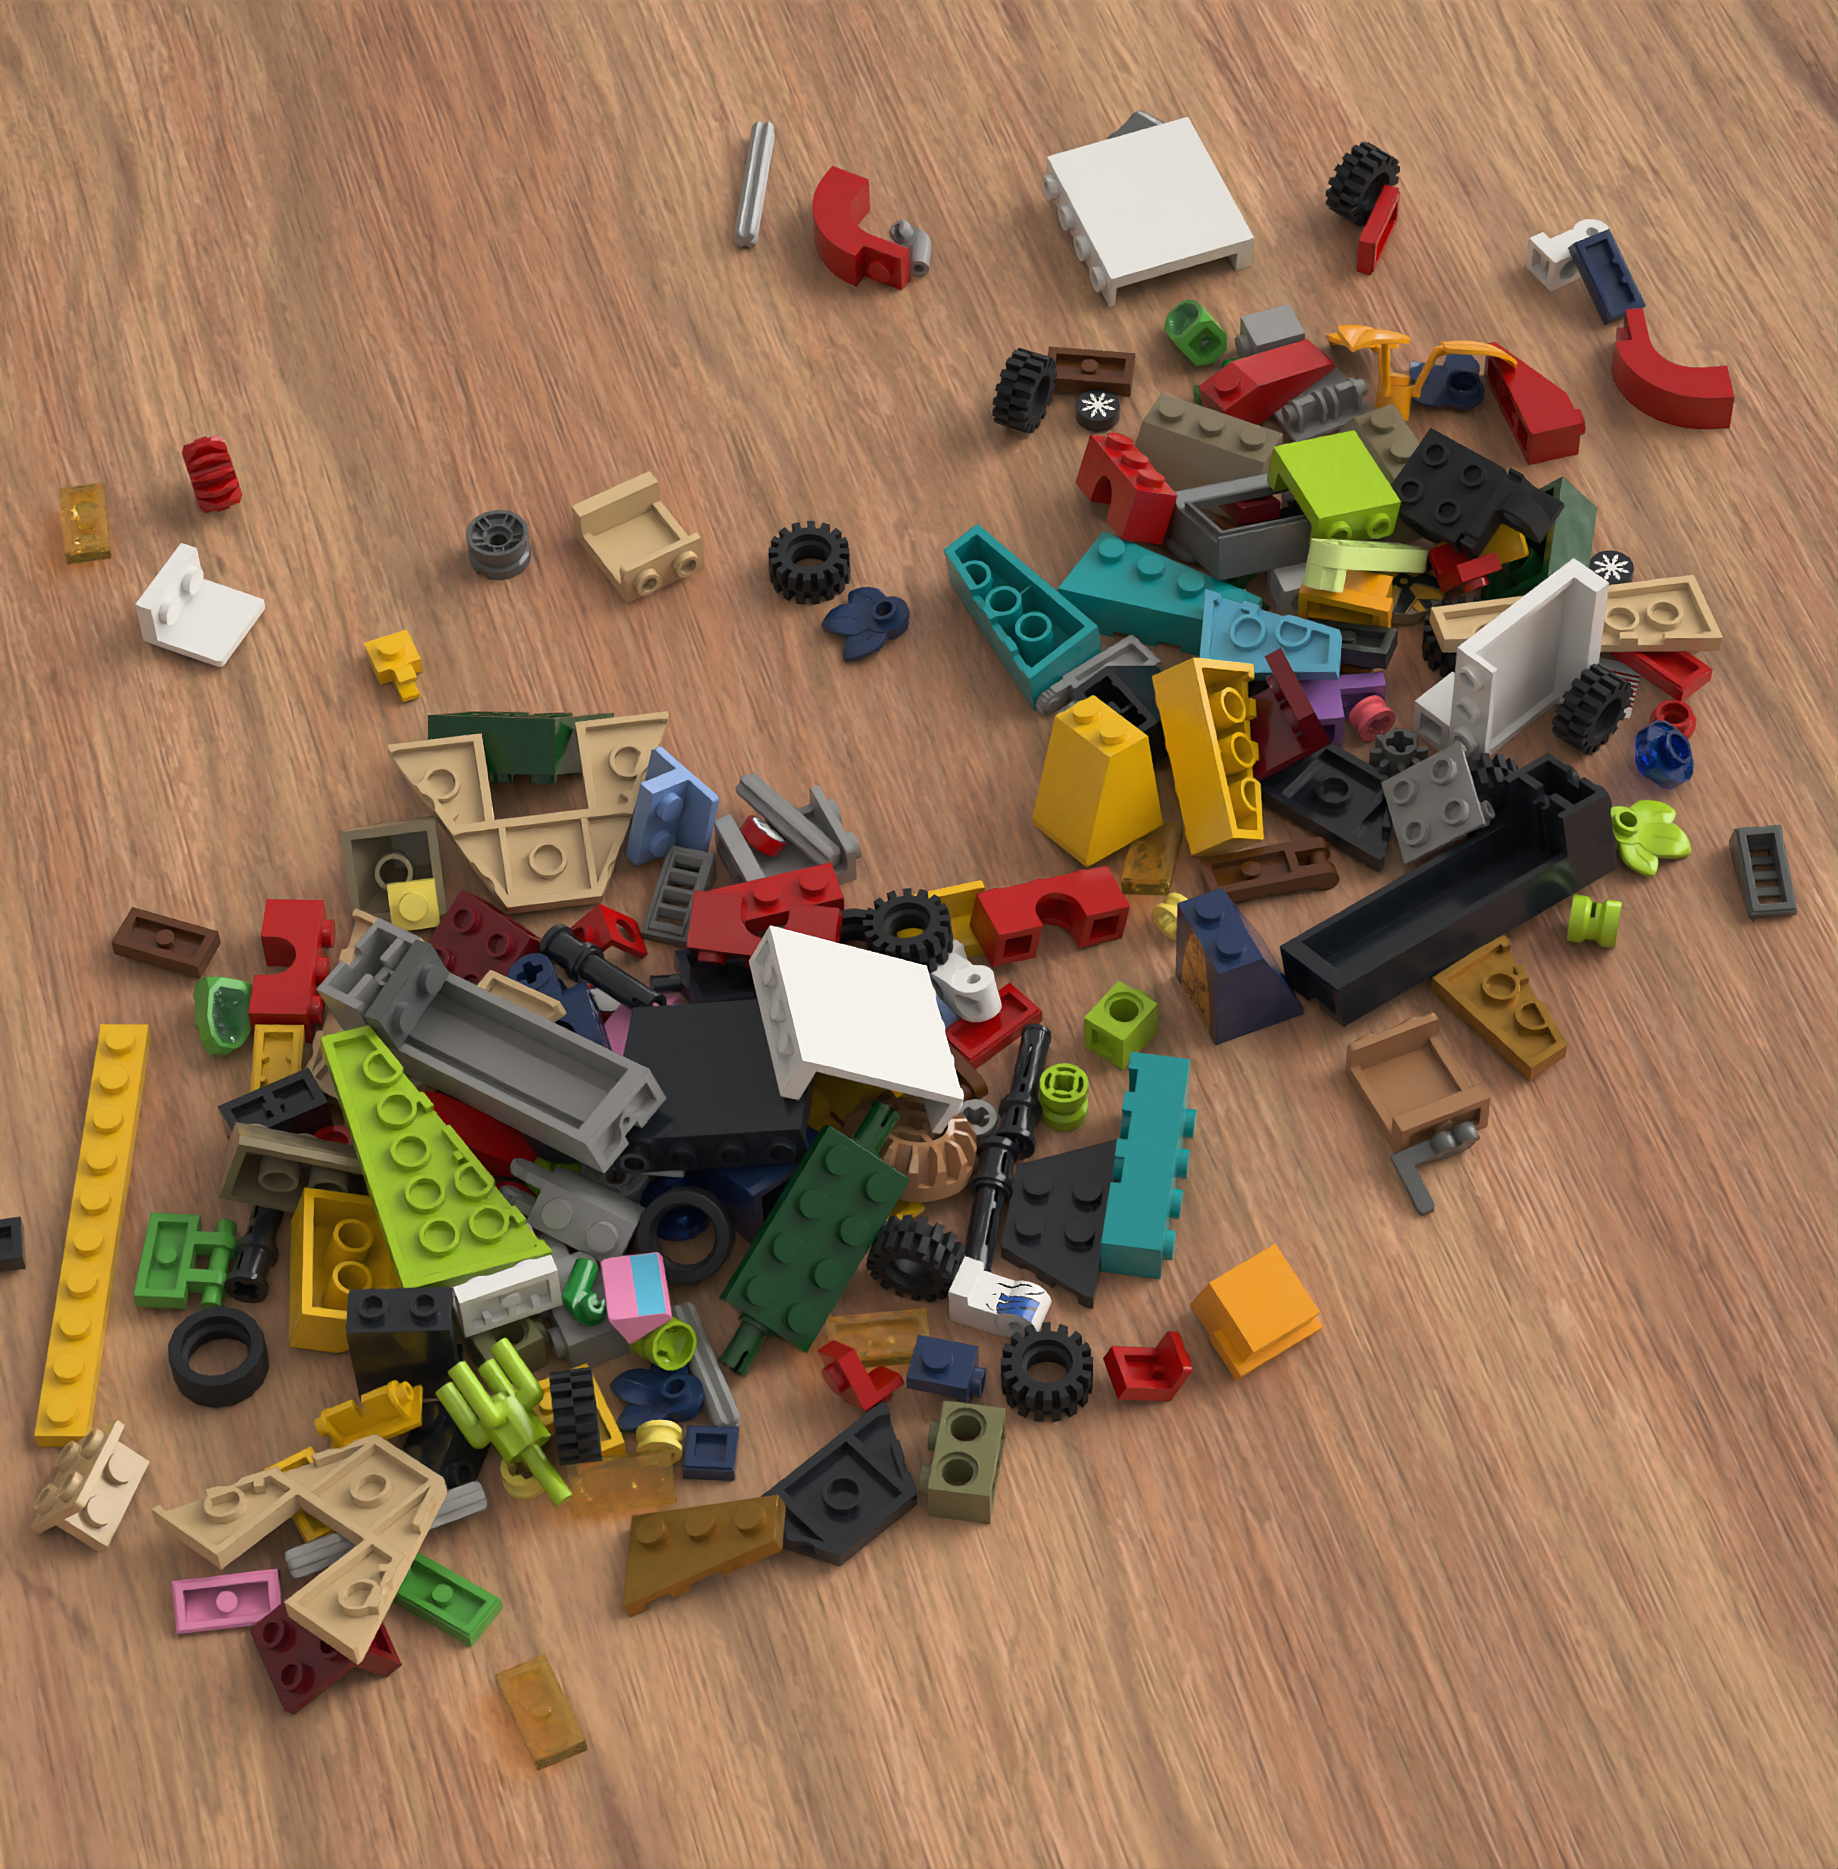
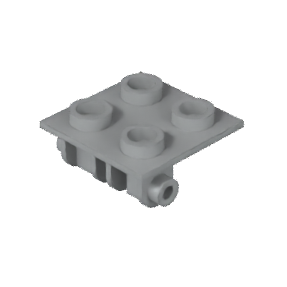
M1335 364L1336 368L1295 399L1289 400L1273 416L1293 442L1317 438L1341 429L1353 416L1371 411L1362 399L1368 393L1364 380H1355L1353 377L1346 379Z
M1460 741L1381 782L1405 865H1409L1420 858L1425 859L1432 852L1444 846L1454 844L1455 840L1464 839L1468 833L1480 827L1485 828L1489 826L1490 819L1495 817L1492 805L1487 800L1481 803L1478 800L1462 742Z

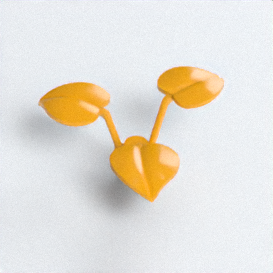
M1344 324L1337 326V332L1327 333L1325 337L1331 347L1336 344L1347 346L1352 353L1361 348H1370L1377 354L1379 381L1375 409L1394 404L1405 422L1409 420L1412 397L1420 398L1421 388L1434 363L1440 356L1451 354L1487 355L1499 357L1515 369L1517 361L1513 357L1487 343L1466 340L1440 341V345L1432 349L1415 384L1411 385L1409 384L1410 376L1390 373V348L1399 349L1400 343L1409 344L1411 340L1409 336L1390 330Z

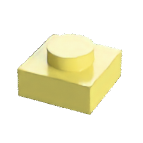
M435 878L387 884L393 925L406 931L438 927L440 915Z

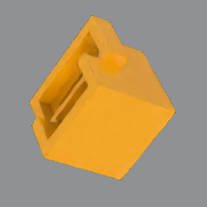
M1347 570L1343 592L1314 589L1305 586L1302 582L1299 590L1297 617L1306 620L1308 617L1391 628L1393 577L1364 570ZM1340 663V672L1372 673L1374 669H1363L1356 665Z
M1276 1243L1209 1282L1190 1303V1306L1210 1335L1208 1339L1235 1381L1316 1334L1323 1328V1325L1317 1318L1320 1311Z

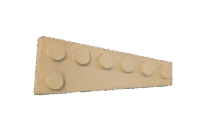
M1694 575L1609 585L1600 652L1687 651L1690 654H1697L1700 651L1720 650L1723 636ZM1523 596L1431 607L1429 622L1442 653H1457L1458 646Z

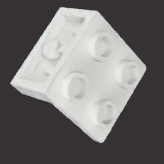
M181 543L135 604L143 641L217 667H223L265 610L264 600L203 579L204 573L200 566L197 548Z
M526 1223L527 1226H528V1227L531 1229V1231L533 1232V1230H532V1228H531V1225H530L529 1223ZM551 1254L536 1260H524L512 1268L488 1276H477L464 1284L451 1288L453 1308L465 1338L563 1305L558 1270Z

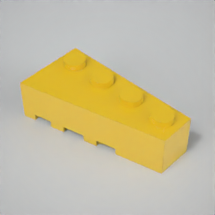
M1193 657L1152 676L1156 694L1155 701L1159 709L1165 735V747L1169 754L1175 780V792L1179 799L1184 821L1185 837L1189 844L1190 853L1193 856L1212 857L1233 853L1264 840L1261 784L1253 778L1252 768L1255 762L1259 760L1258 743L1251 741L1250 720L1257 717L1256 700L1248 698V682L1254 680V664Z

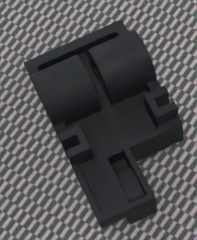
M1432 428L1426 433L1391 484L1392 489L1401 501L1398 516L1403 519L1409 528L1433 543L1440 544L1441 541H1444L1451 545L1458 554H1461L1464 550L1469 560L1480 556L1502 523L1540 544L1565 507L1562 501L1532 485L1525 478L1524 474L1513 468H1510L1507 474L1505 468Z

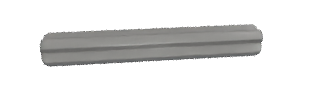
M757 121L752 125L734 229V242L740 248L743 246L752 248L756 245L775 137L774 125L769 121L766 123Z
M471 1481L447 1490L448 1494L429 1531L484 1511L487 1508V1499L481 1484L478 1481ZM333 1532L287 1549L285 1561L292 1577L300 1579L322 1571L325 1567H330L356 1545L339 1533Z

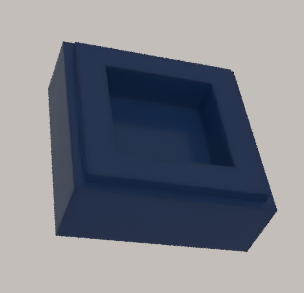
M687 1425L682 1468L683 1479L735 1481L740 1439L739 1427Z

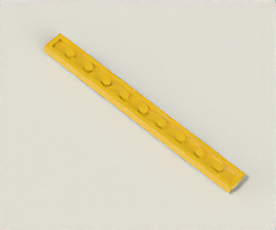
M100 1024L34 1437L37 1447H65L70 1441L76 1443L83 1439L92 1429L151 1042L149 1024Z

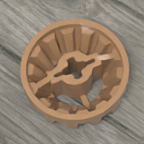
M885 1090L878 1095L877 1099L872 1096L866 1098L855 1106L852 1113L847 1115L843 1134L852 1138L871 1108L873 1100L889 1106V1112L895 1110L901 1115V1119L896 1123L878 1153L882 1157L881 1160L910 1179L898 1200L908 1202L937 1201L957 1194L969 1183L977 1150L975 1143L976 1132L961 1112L951 1118L942 1134L933 1133L923 1099L915 1098L914 1095L906 1093L903 1097H896L891 1090Z

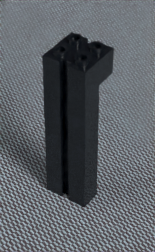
M1549 753L1504 777L1507 817L1280 946L1284 974L1289 984L1307 1000L1317 998L1320 1003V1009L1345 1027L1478 948L1490 943L1617 869L1615 852L1617 841L1613 833L1611 819L1612 801L1608 792L1602 786L1594 784L1585 777L1580 779L1577 771L1572 766L1565 765Z

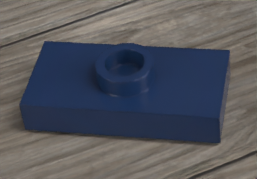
M1610 229L1577 241L1568 247L1604 325L1624 318L1625 309L1644 308L1646 306Z

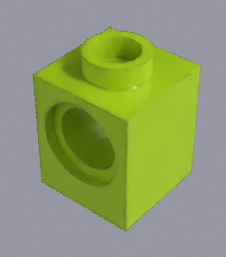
M1118 981L1084 1017V1047L1124 1070L1129 1064L1131 1052L1139 1053L1157 1034L1158 1003L1153 1001L1146 992L1139 989L1134 990L1123 982Z

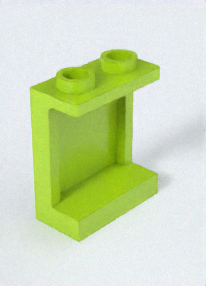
M1355 430L1273 446L1266 480L1274 492L1289 489L1312 526L1309 545L1312 538L1367 541L1390 536L1394 533L1401 501Z

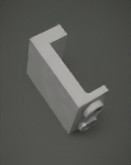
M819 785L809 788L810 803L797 810L841 848L842 856L838 860V864L833 868L839 885L857 879L856 859L861 857L857 838L852 831L845 832L842 827V817L836 801L833 798L827 800ZM731 814L715 819L716 851L734 884L816 866L809 857L783 834L781 835L786 839L787 844L777 857L772 858L759 852L746 842Z

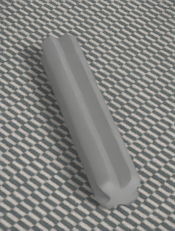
M755 773L745 774L740 778V783L736 786V793L816 865L831 862L834 868L838 864V860L842 856L841 848Z
M690 1302L674 1305L671 1308L672 1317L690 1325L696 1335V1349L687 1365L691 1375L698 1378L702 1383L705 1393L703 1404L712 1426L740 1427V1413L695 1306Z

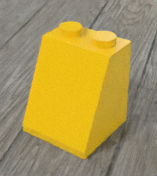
M1094 695L1077 702L1074 706L1057 714L1053 722L1033 811V825L1085 867L1091 866L1162 826L1163 820L1148 736Z

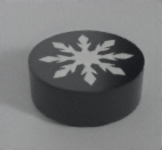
M1094 389L1083 393L1077 399L1076 419L1083 428L1090 431H1105L1118 423L1120 418V402L1113 393L1107 390Z
M1607 550L1595 554L1590 559L1589 569L1609 582V585L1631 583L1633 581L1634 564L1627 555L1618 551Z

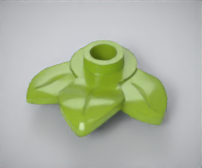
M1653 800L1637 801L1630 808L1625 806H1613L1611 808L1613 833L1617 841L1615 850L1620 852L1622 861L1628 867L1645 876L1654 877L1658 868V858L1677 859L1689 856L1691 847L1688 838L1677 825L1672 824L1676 811L1667 804Z

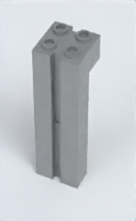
M378 918L355 944L356 957L349 965L341 961L316 990L343 1031L369 1025L364 1015L415 939L422 941L420 937ZM450 972L442 988L435 994L419 1018L416 1027L409 1033L399 1050L387 1047L404 1067V1073L602 1173L608 1170L628 1146L629 1142L625 1135L634 1125L642 1128L666 1100L664 1093L648 1068Z

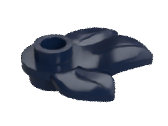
M1447 355L1444 366L1433 365L1421 388L1420 398L1412 397L1411 400L1418 405L1432 408L1448 405L1454 409L1468 410L1477 407L1482 403L1485 394L1484 385L1479 377V363L1471 355ZM1410 362L1409 375L1413 385L1425 365L1423 362Z
M861 587L849 592V604L839 605L832 609L821 623L823 631L846 637L843 658L845 661H854L878 652L886 640H892L901 636L909 626L910 610L906 602L901 598L886 597L878 588Z
M651 1363L649 1370L642 1368L627 1370L614 1378L609 1385L612 1393L623 1403L627 1404L616 1421L619 1431L623 1433H636L637 1428L641 1424L651 1420H669L676 1423L686 1422L696 1417L703 1408L704 1388H702V1383L698 1378L689 1375L687 1364L677 1370H665Z

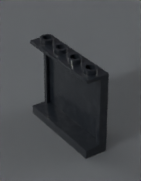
M758 999L633 1008L623 1056L651 1071L666 1100L642 1128L634 1125L625 1135L629 1144L613 1162L618 1174L797 1164L802 1161L809 1149L806 1131L817 1072L799 1100L780 1096Z

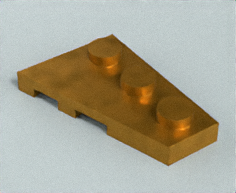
M1503 934L1432 977L1430 990L1528 1080H1531L1565 1058L1568 1044L1544 1002L1537 1000L1528 984L1529 976L1522 964L1518 965L1510 952L1511 944L1506 935Z
M779 1495L632 1515L622 1607L630 1617L647 1610L646 1603L669 1593L673 1598L692 1591L690 1584L717 1572L726 1576L781 1552L784 1534L785 1503Z

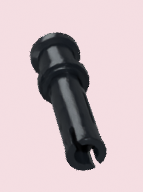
M556 924L544 934L540 941L538 953L547 956L553 965L556 964L567 971L569 979L578 984L582 982L590 983L631 1011L635 1007L654 1006L652 1005L654 1002L660 1006L667 1005V999L663 994L657 993L606 960L598 945L592 942L584 943L579 940L567 925Z
M1028 1024L1022 1028L1010 1093L1000 1101L998 1113L1001 1117L1000 1128L993 1133V1136L1005 1137L1015 1143L1017 1138L1020 1143L1018 1145L1020 1148L1019 1160L1027 1159L1035 1153L1036 1139L1033 1133L1035 1126L1041 1121L1043 1108L1038 1100L1040 1078L1044 1072L1052 1033L1047 1027L1040 1024Z
M986 1136L977 1142L976 1155L979 1158L977 1172L972 1175L969 1182V1190L974 1199L963 1251L966 1257L984 1262V1271L990 1273L1003 1204L1010 1199L1011 1193H1013L1014 1184L1011 1181L1013 1165L1020 1158L1019 1146L1014 1141L1000 1136Z
M253 1206L247 1232L237 1240L233 1252L236 1262L233 1272L226 1276L223 1285L225 1292L235 1300L254 1304L260 1303L267 1298L270 1289L267 1282L270 1268L276 1265L279 1257V1251L275 1242L284 1211Z

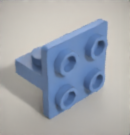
M661 746L651 750L645 782L640 783L625 856L636 866L666 856L672 845L708 852L719 805V797Z

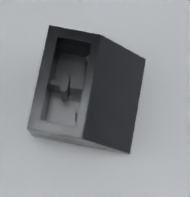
M1106 666L1070 692L1075 704L1092 695L1096 696L1145 733L1149 739L1153 766L1169 755L1165 747V735L1159 709L1155 701L1156 694L1152 681L1153 675L1162 672L1157 666Z

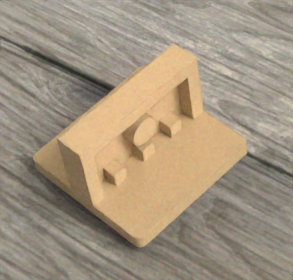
M115 1419L100 1429L92 1428L83 1439L76 1443L70 1441L65 1445L55 1461L54 1466L59 1471L53 1483L45 1486L34 1503L33 1510L38 1513L30 1527L31 1530L41 1534L56 1525L97 1552L109 1546L150 1462L118 1441L125 1424Z

